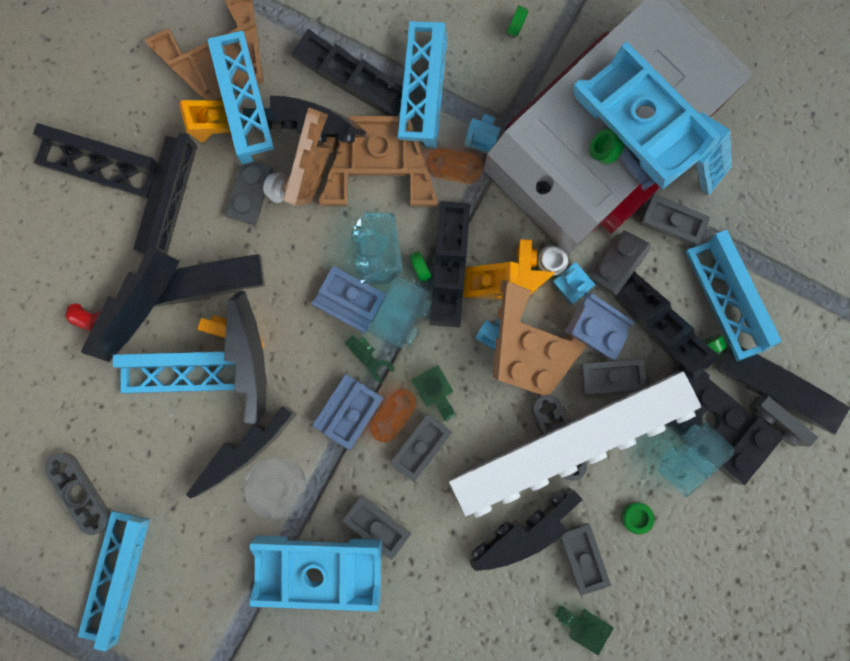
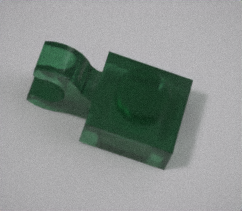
M352 335L344 343L367 367L373 379L378 383L383 382L382 378L378 375L380 367L386 366L392 373L395 371L391 362L377 360L371 355L375 349L364 337L358 341Z
M439 365L412 379L426 407L435 403L445 422L456 416L446 396L453 393V390Z
M560 605L554 615L558 618L559 622L572 629L569 634L572 640L597 655L601 652L614 629L610 623L585 608L580 616Z

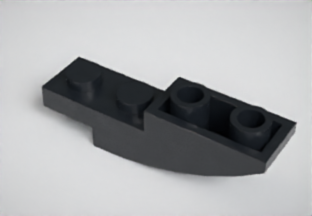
M270 95V108H264L269 130L273 129V124H281V129L297 130V134H301L308 108H312L328 114L318 142H327V137H336V142L355 143V137L366 138V131L351 119L332 109L309 101L287 96ZM243 108V115L251 118L256 108ZM258 117L255 122L261 125L260 118Z
M562 488L549 499L551 505L543 512L538 509L526 520L528 525L524 529L516 520L512 523L509 521L504 522L494 532L496 537L490 543L482 542L471 552L473 557L469 561L474 571L500 568L522 561L542 551L568 532L560 520L582 502L583 499L575 490L568 488L565 491Z

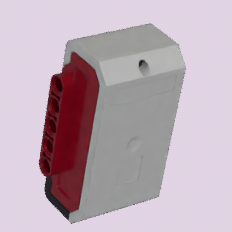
M644 0L611 32L606 31L511 120L504 134L487 154L484 172L567 255L574 251L599 225L612 235L660 188L655 183L644 191L641 188L642 184L637 178L633 177L620 158L611 164L605 165L591 157L589 149L592 139L599 131L609 127L600 117L595 119L574 97V84L578 80H591L612 62L620 47L627 41L699 114L703 112L712 117L754 75L742 61L678 0ZM641 106L635 111L636 115L643 119L650 118L655 114L654 110L649 106Z

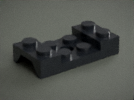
M675 362L673 370L668 376L676 372H684L702 407L694 411L695 417L682 423H677L675 419L666 425L733 482L746 485L784 437L761 417H754L709 379L710 375L706 371H703L693 379ZM707 411L712 412L716 417V424L711 429L706 428L702 423V417Z

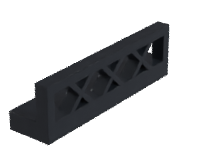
M36 123L33 135L42 140L34 162L36 165L148 199L158 164L152 157ZM51 146L61 148L65 156L64 158L54 163L46 161ZM84 155L88 156L93 166L84 171L77 170L73 161ZM111 164L117 165L121 175L111 180L105 179L101 169ZM124 168H128L131 170L125 172ZM140 172L148 175L143 190L133 187L129 178Z
M179 132L177 138L165 136L133 248L137 252L146 254L150 246L162 253H168L198 147L188 134Z

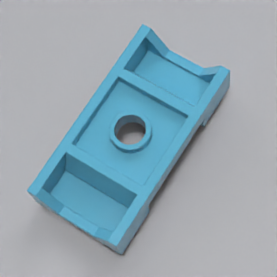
M627 41L620 47L612 62L591 80H578L574 84V97L595 119L600 117L617 134L621 141L640 159L641 168L662 190L718 144L720 134ZM641 106H649L654 110L655 114L650 118L643 119L638 117L635 111Z
M257 535L250 543V551L255 556V582L250 598V607L378 612L381 603L382 540L350 539L348 543L288 541L287 536ZM311 568L319 569L323 574V580L320 582L311 581L307 576V570Z

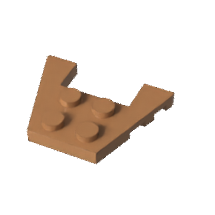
M225 0L238 27L223 35L244 31L257 84L259 85L264 82L253 0ZM169 28L145 39L150 49L203 100H222L208 42L182 54ZM240 42L224 45L226 55L236 60L242 50ZM243 60L241 64L246 67L245 60ZM237 69L232 77L234 85L241 89L244 88L249 80L248 74Z
M308 108L291 174L286 179L283 188L285 192L283 201L294 206L312 202L327 170L324 166L329 153H334L339 144L336 142V137H327V142L318 144L328 114L312 108Z
M349 116V119L366 131V138L355 137V143L340 142L333 167L330 169L324 192L321 193L319 199L320 206L348 207L349 176H409L410 207H437V197L434 193L418 141L398 139L400 116ZM410 119L407 122L406 131L415 132Z
M502 279L500 285V292H503L502 307L498 308L500 331L499 338H496L492 377L541 395H550L585 349L586 345L569 334L563 339L521 323L520 319L531 290Z

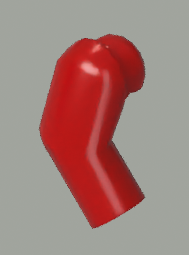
M74 303L67 307L65 317L70 324L83 330L91 331L101 310L91 314L85 311L81 304Z

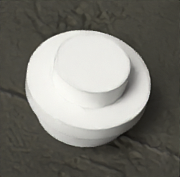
M278 172L276 174L272 173L266 178L263 190L264 194L271 201L280 203L284 200L285 192L283 188L288 175Z
M548 246L539 253L537 264L541 271L555 272L553 276H557L566 269L568 257L560 247Z

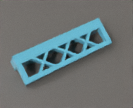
M409 21L398 130L399 140L423 141L425 148L437 149L448 37L446 26L443 22ZM416 31L432 32L431 41L421 48L415 42ZM423 57L429 64V69L418 77L412 70V65ZM420 85L426 92V98L415 106L409 99V95ZM408 105L412 108L410 112H408ZM425 107L424 115H423V114L421 113V110ZM417 114L423 121V131H406L407 122Z
M244 31L209 38L207 41L236 155L242 164L254 162L253 154L273 150L274 145ZM240 42L242 50L236 60H233L226 55L224 45ZM243 60H245L246 67L241 64ZM237 69L249 76V80L243 89L234 85L232 77ZM251 87H252L253 95H251L250 93H248L249 90L251 89ZM245 97L256 103L257 108L251 118L241 113L240 105ZM258 117L260 118L261 125L255 122ZM252 126L263 132L266 142L250 146L247 134Z
M701 112L700 115L720 134L717 146L696 162L701 191L709 196L732 168L731 135L728 128Z
M727 230L716 233L710 242L690 248L685 252L736 361L770 350L782 342ZM710 250L715 260L713 268L702 265L697 254ZM713 277L726 282L728 289L725 296L713 291L711 286ZM727 304L739 309L741 317L738 323L726 318L724 310ZM740 331L751 335L757 347L743 352L737 341Z
M224 352L113 355V367L121 369L120 393L234 390L235 384H225L217 376L226 366H236L235 362L224 361ZM182 367H188L184 372H182L179 369ZM195 367H202L210 375L201 385H195L187 377ZM209 367L218 368L213 372ZM147 368H157V369L152 373V372L149 371ZM165 368H172L179 375L170 386H165L157 378ZM130 369H141L148 376L141 386L130 387ZM214 379V380H216L219 384H209V383ZM184 380L188 385L179 384ZM152 381H154L158 386H148V385H149Z
M112 511L110 514L77 636L95 641L93 649L106 652L118 643L150 519L118 511ZM118 520L127 522L122 542L116 533ZM118 549L119 554L113 573L107 560L109 554ZM109 580L111 584L106 602L104 603L99 590L100 586ZM101 611L102 617L98 632L89 630L92 616Z

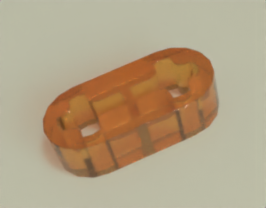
M437 148L427 158V169L433 177L438 179L473 184L481 178L483 162L477 155ZM439 157H443L444 163L453 166L443 165L442 170L436 169V164L432 162H437ZM468 163H473V168L478 171H473L472 175H466V170L457 166L466 167Z
M400 389L390 396L371 424V433L376 440L389 442L398 435L416 408L417 401L412 392ZM405 395L409 396L408 403L411 405V408L409 410L402 409L398 416L393 413L398 405L395 402L396 397L403 398ZM392 416L395 418L390 426L393 433L391 435L384 434L383 437L378 434L380 428L377 426L378 422L385 423Z

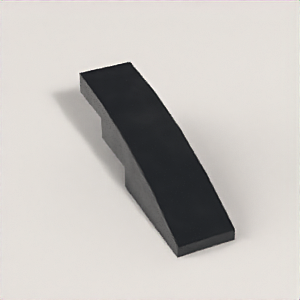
M307 29L291 55L293 58L373 108L389 116L399 115L403 90L401 85L363 58L359 61L336 43L332 46L310 29Z
M440 201L430 325L460 328L470 214V204Z
M149 246L137 273L128 272L116 298L107 297L81 352L110 362L113 355H116L147 318L165 290L180 261Z
M260 254L176 269L154 307L210 299L211 296L237 293V290L265 287L262 256Z
M634 271L619 293L614 296L615 299L641 328L685 372L695 379L718 360L717 353L695 335L694 328L672 310L670 301Z
M239 290L228 300L224 361L236 363L234 392L246 394L244 422L257 425L266 412L267 381L264 353L257 322L246 292Z
M740 346L743 352L746 351V350H748V349H746V348ZM729 347L717 368L718 372L745 384L747 389L761 396L771 397L787 412L833 435L837 433L850 410L849 406L758 354L736 361Z
M282 406L266 429L260 424H254L238 446L232 442L224 443L187 492L186 496L190 499L200 496L225 482L250 464L278 438L297 413L289 407Z

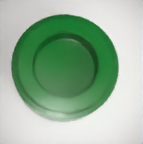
M520 5L517 6L506 34L515 38L516 36L518 37L528 14L527 8Z
M610 128L603 129L592 139L589 149L590 155L601 164H611L622 154L624 143Z
M420 250L410 254L409 259L419 280L424 282L432 278Z
M722 334L703 340L716 353L724 350L727 345Z
M631 502L623 508L621 522L628 531L638 535L645 534L654 525V513L649 506L640 502Z

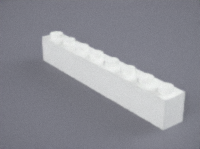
M676 372L453 477L449 483L465 517L474 514L475 518L490 512L492 510L490 505L502 500L503 504L510 503L521 497L519 492L530 487L532 491L548 485V478L559 474L563 478L578 471L576 465L588 460L589 464H594L607 457L606 451L617 447L621 451L637 443L636 437L647 433L648 437H652L665 431L664 424L675 419L677 423L685 422L695 417L694 411L702 406L685 373Z

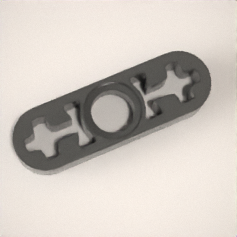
M544 395L538 397L533 402L532 414L541 435H545L569 423L562 405L556 397ZM544 400L547 404H553L554 409L550 411L553 420L558 418L561 420L560 424H553L547 429L544 423H550L547 414H540L539 409L543 407L542 401ZM586 461L577 466L578 471L575 474L572 473L563 478L571 481L581 479L587 470Z
M67 453L51 456L45 464L46 476L79 529L87 535L104 532L107 529L111 513L76 457ZM59 462L67 463L68 466L64 469L65 473L58 474ZM70 477H77V480L70 481L64 485V482L69 481ZM76 485H81L86 491L85 499L81 503L75 502L71 497V491ZM91 502L93 503V506L88 507V510L81 512V507H85ZM99 514L101 519L97 521L96 525L91 526L89 521L92 519V515Z

